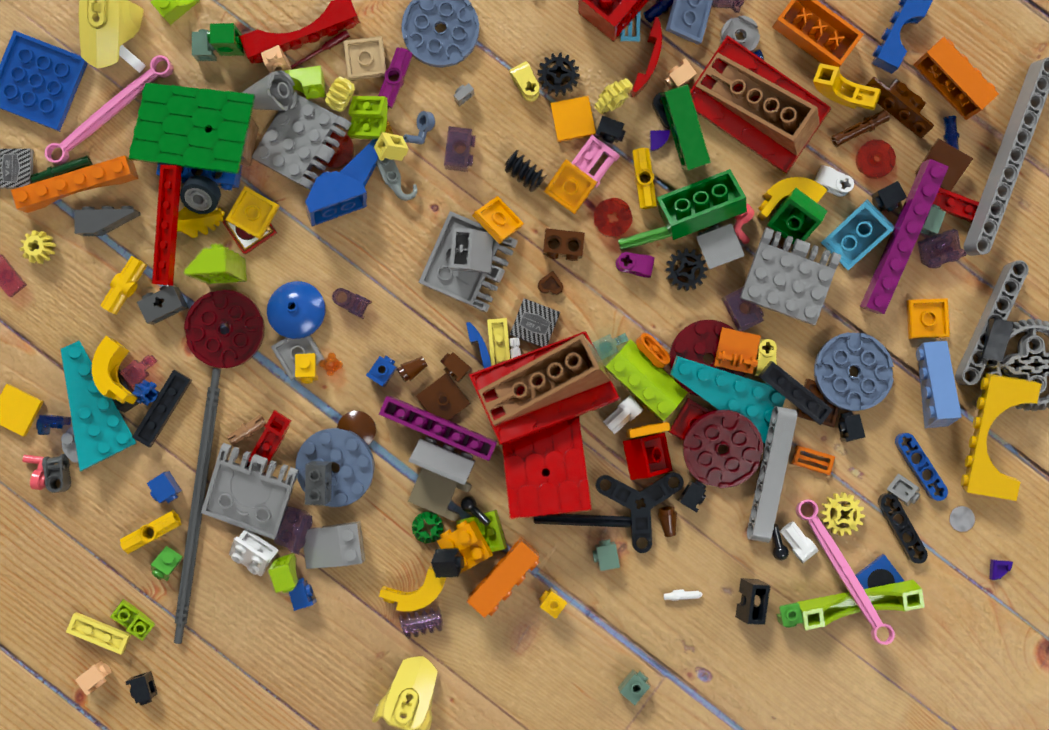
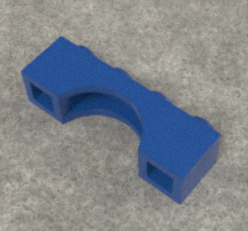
M933 0L899 1L898 5L900 8L898 12L895 11L889 21L892 23L890 28H886L882 34L881 39L883 42L881 46L878 45L874 50L872 56L875 58L871 64L891 74L899 68L907 53L900 40L901 28L905 24L919 23L925 17Z

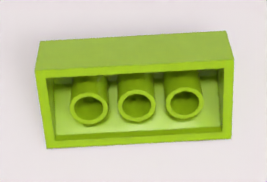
M222 244L210 245L211 248H204L184 270V275L206 284L247 282L246 259L240 256L239 253L229 250L228 247H223Z
M631 339L605 366V369L660 421H664L688 393L662 368L654 366Z

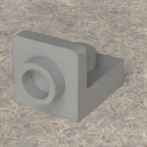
M900 474L895 477L887 488L888 492L902 500L907 506L910 503L915 504L920 497L919 487Z

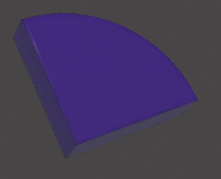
M670 130L650 131V151L660 149L667 142Z
M990 559L989 579H1001L1011 570L1013 562Z

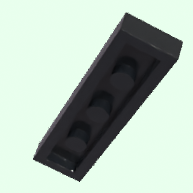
M770 361L758 376L819 425L825 421L833 410L773 361Z
M173 370L132 438L147 447H152L192 382V379L177 370Z

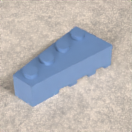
M947 341L923 342L916 350V358L919 364L924 428L948 427L962 418Z

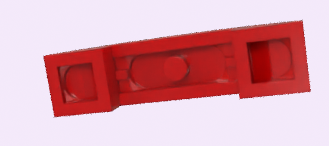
M657 17L654 19L648 42L655 45L646 74H637L630 97H636L651 79L659 60L662 46V29L660 20Z
M276 410L273 411L265 425L263 434L251 453L246 467H249L254 454L268 458L267 466L269 465L282 443L292 420Z

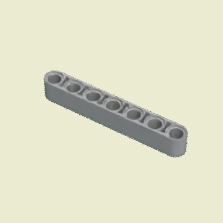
M1014 261L1003 267L955 373V380L958 384L963 386L975 385L980 380L988 362V359L982 358L984 345L981 343V338L986 336L989 319L1007 320L1028 274L1029 268L1024 261ZM1014 266H1015V267L1017 268V270H1018L1017 275H1016V274L1014 273V271H1013V267H1014ZM1006 284H1008L1010 287L1009 292H1007L1005 289ZM998 301L1002 304L1001 310L997 307ZM974 354L978 357L977 363L973 361ZM966 372L970 374L969 381L965 379Z
M775 406L772 411L747 528V538L749 540L769 543L771 540L797 421V411L794 409Z

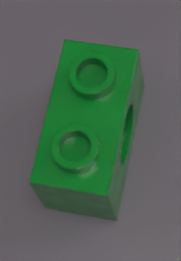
M234 23L210 24V31H207V39L220 56H244V48L239 37L242 34Z

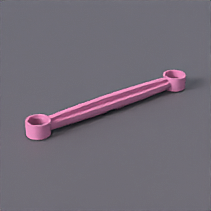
M155 56L151 60V68L109 100L60 144H49L45 149L47 160L56 165L66 163L69 158V151L92 135L141 94L145 83H153L158 77H169L173 72L172 63L165 56ZM160 61H166L168 63L167 69L162 73L156 72V65ZM56 148H61V158L53 160L51 157L52 151Z
M812 500L801 501L796 506L797 516L802 520L808 521L840 579L871 625L872 639L878 644H890L895 637L893 628L888 624L882 623L851 567L818 518L817 504ZM804 503H808L813 507L814 512L811 517H805L801 513V506ZM879 627H886L889 632V637L885 642L877 638L876 632Z

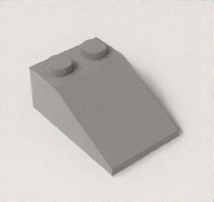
M360 521L301 530L306 569L362 564L366 560Z

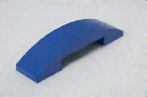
M467 322L466 326L470 343L478 342L484 369L491 366V360L486 344L477 329L470 322Z

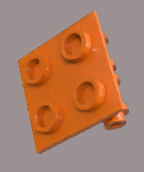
M722 327L714 366L753 374L754 368L758 364L756 357L761 335Z

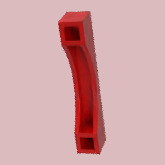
M333 0L318 19L300 30L289 33H270L257 29L239 37L249 61L252 64H260L264 62L261 53L277 45L280 46L283 52L290 49L297 50L303 44L308 42L315 43L327 35H336L342 29H352L360 21L351 0Z

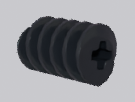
M516 150L505 163V172L512 171L511 176L513 178L518 176L517 181L519 183L524 180L523 186L528 187L530 185L529 191L533 192L542 184L547 175L541 176L542 169L536 172V164L530 167V159L523 162L525 155L517 157L519 151Z

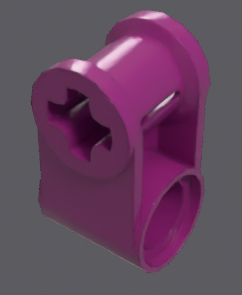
M624 252L616 259L615 265L621 272L651 278L655 257ZM624 258L629 263L627 266H624V262H621Z

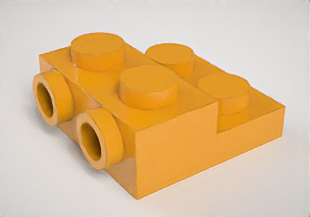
M466 520L456 525V531L452 532L449 529L440 535L442 539L437 541L441 549L459 548L465 562L460 574L493 556L474 520L470 523H467Z

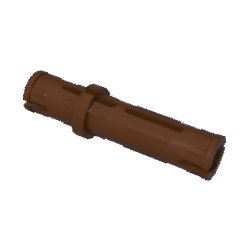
M885 109L871 117L867 116L863 121L832 135V142L835 147H838L867 131L875 130V127L890 121V116Z

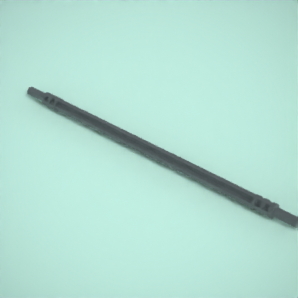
M213 368L211 385L208 387L174 622L176 623L174 643L176 644L182 643L184 625L187 624L202 520L201 510L205 498L220 393L218 386L221 369Z

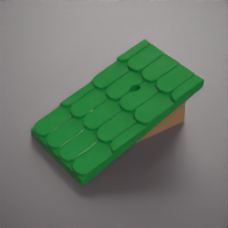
M145 83L128 159L239 174L241 164L251 166V157L254 153L259 131L251 116L255 95Z

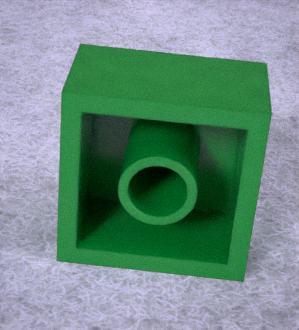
M795 188L774 212L767 226L776 232H780L781 236L785 239L788 236L793 237L792 244L794 245L796 239L805 241L823 221L827 210Z

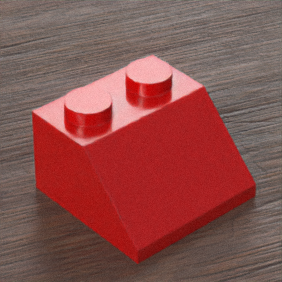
M665 432L623 441L630 480L650 478L673 471Z

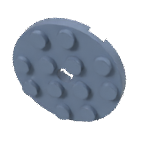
M412 0L402 18V36L406 47L417 60L432 67H450L460 63L471 54L479 38L478 16L469 0ZM438 24H444L446 30L438 33L435 27Z
M848 332L830 339L822 346L815 359L814 378L820 393L832 405L847 411H860L879 404L887 396L894 380L892 368L894 366L889 352L877 339L864 333ZM851 366L858 369L856 377L850 376L849 369Z
M338 428L324 429L310 436L299 449L296 458V469L299 470L297 479L304 492L305 465L311 461H330L337 463L340 467L339 472L335 473L332 471L331 501L325 506L342 507L352 504L369 489L375 470L374 458L366 442L354 432Z

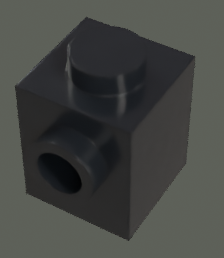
M899 181L871 195L873 205L880 212L885 209L890 212L898 208V203L907 198Z
M459 548L436 549L431 561L436 578L459 577L465 563Z

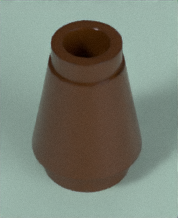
M421 356L400 364L401 367L397 368L404 382L414 379L428 365Z
M673 506L659 508L657 515L664 536H675L677 511H675Z

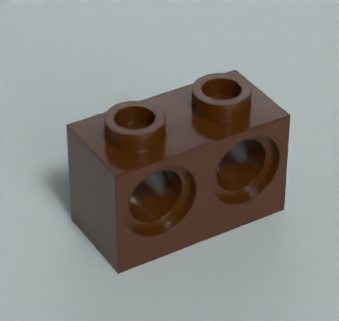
M546 228L543 255H547L546 258L558 259V256L566 257L568 261H578V258H582L585 233ZM549 241H558L559 247L551 249L548 246ZM575 242L578 244L579 249L571 251L568 249V244Z

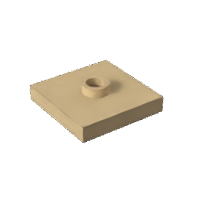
M382 36L343 41L348 80L385 77L387 69Z

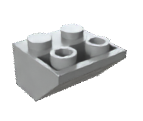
M453 228L450 257L451 271L491 273L493 237L484 231Z

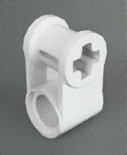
M825 165L820 166L814 180L826 188L827 192L839 197L847 195L854 187V180L850 176Z

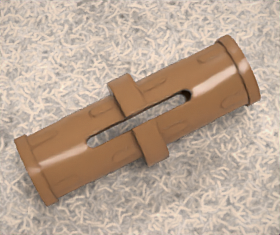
M260 414L250 422L241 424L239 429L226 437L230 444L235 446L246 437H252L254 432L266 425V421H264L265 419Z

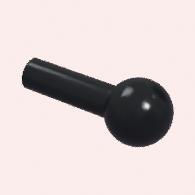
M467 496L461 500V508L465 512H471L485 526L490 524L491 520L476 507V501L473 497Z
M774 524L772 537L775 548L773 549V555L777 560L782 561L787 559L789 550L782 543L778 525Z

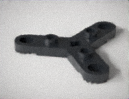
M670 472L639 492L609 475H602L597 478L595 487L600 494L630 509L632 546L639 553H647L652 547L651 509L681 490L684 481L680 474ZM670 477L678 478L679 484L677 487L671 488L668 485ZM604 479L611 482L610 489L606 491L600 488V482ZM643 498L645 507L636 508L637 504L635 501ZM641 537L647 539V546L645 548L637 547V540Z

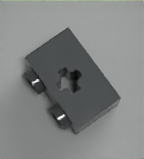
M164 285L159 288L160 291L142 296V300L138 301L137 304L147 324L154 325L188 308L179 287Z
M311 461L305 465V505L325 506L331 501L332 462Z

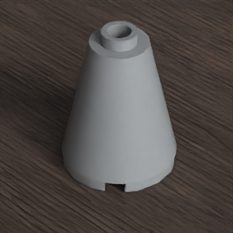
M282 70L271 72L243 91V93L255 95L253 109L286 111L293 108L297 101V92L293 90L294 81L289 74Z

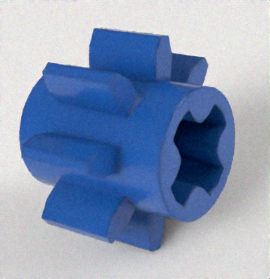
M146 380L135 384L132 394L137 396L136 402L148 406L150 402L155 401L159 394V391L155 390L157 385Z

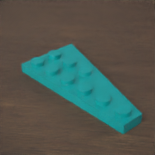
M79 340L62 348L61 355L81 472L137 444V442L132 438L133 435L113 400L101 394L97 389L92 377V362Z
M679 356L675 357L670 373L672 377L691 389L717 410H731L746 416L758 429L763 443H766L772 411L775 406L783 407L785 397L770 385Z

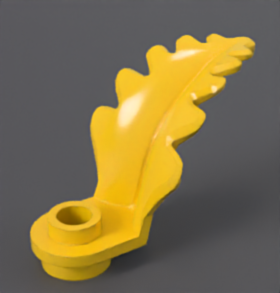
M184 206L178 212L177 232H182L191 238H196L198 231L207 235L208 227L214 231L216 230L215 225L220 226V221H223L225 213L221 211V208L217 209L216 207L211 213L197 214Z

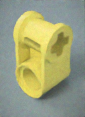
M525 61L510 69V76L523 98L528 102L538 99L539 83L529 63Z
M761 339L759 342L756 357L758 364L754 368V376H759L770 361L777 364V346L771 339ZM762 346H769V350H762Z

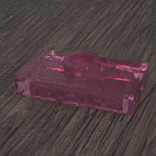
M0 254V286L8 297H13L27 284L7 259Z

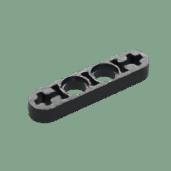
M890 493L880 495L878 505L906 556L914 563H924L928 557L927 550L898 498ZM886 498L892 499V501L890 502L891 507L893 509L897 508L898 510L892 511L889 506L884 505V503H886ZM896 514H900L903 518L902 523L899 525H895L893 522V517ZM907 531L912 534L910 542L903 540V534ZM909 546H914V548L917 551H921V553L919 554V559L913 557L915 555V551L913 548Z

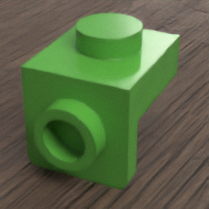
M165 546L151 564L152 575L159 580L163 578L168 581L170 574L180 563L183 556Z
M799 603L779 606L780 614H777V619L783 627L789 628L803 623Z

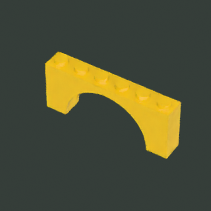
M986 373L985 378L981 381V389L983 391L982 396L977 400V409L979 410L977 417L975 416L973 420V428L975 430L973 436L969 439V448L971 449L970 454L965 458V467L967 468L966 473L962 475L961 486L968 493L1017 501L1021 482L1014 477L999 472L993 465L987 452V435L993 421L1006 409L1023 403H1038L1041 383Z

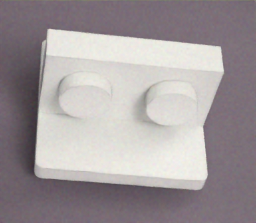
M245 529L239 537L233 540L229 555L234 562L246 566L252 574L262 576L266 567L279 550L253 532Z

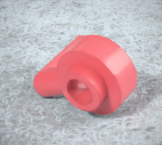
M747 204V212L734 217L736 222L733 228L743 244H748L750 238L741 228L743 224L753 218L755 213L749 204Z
M24 455L22 458L23 462L38 464L37 470L33 471L30 478L31 489L42 490L46 487L42 467L44 457Z

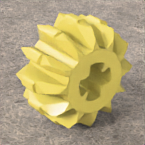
M336 78L326 95V105L335 111L342 112L345 110L354 94V84L346 78Z
M33 230L31 234H25L26 240H20L24 244V246L19 248L20 251L24 252L22 256L29 259L31 263L44 264V260H51L50 254H55L52 248L56 247V245L51 243L53 238L52 236H47L46 232Z

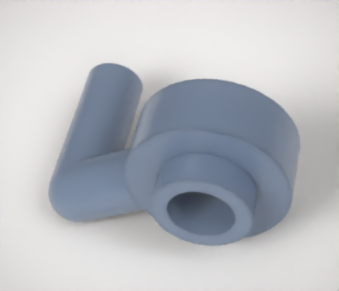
M420 112L417 117L419 134L418 136L405 134L403 136L405 142L423 144L427 132L431 131L435 126L434 115L431 112Z

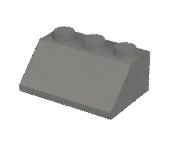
M430 437L420 438L409 462L465 485L475 463V460L472 459L473 456L463 451L461 454L454 452L455 448L446 444L443 447L436 444L437 440Z

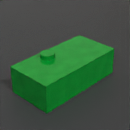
M688 84L660 93L682 169L691 170L711 163Z
M731 169L657 197L659 213L673 240L747 212L746 196Z

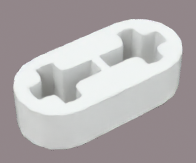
M123 45L120 46L119 56L140 73L146 65Z

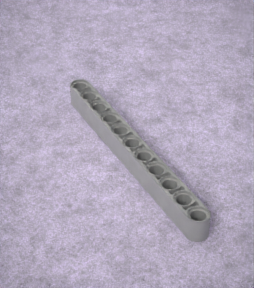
M1049 57L1033 62L1028 69L964 242V251L969 256L987 254L992 248L1049 93Z

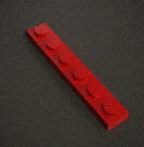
M160 165L152 284L173 286L182 166Z

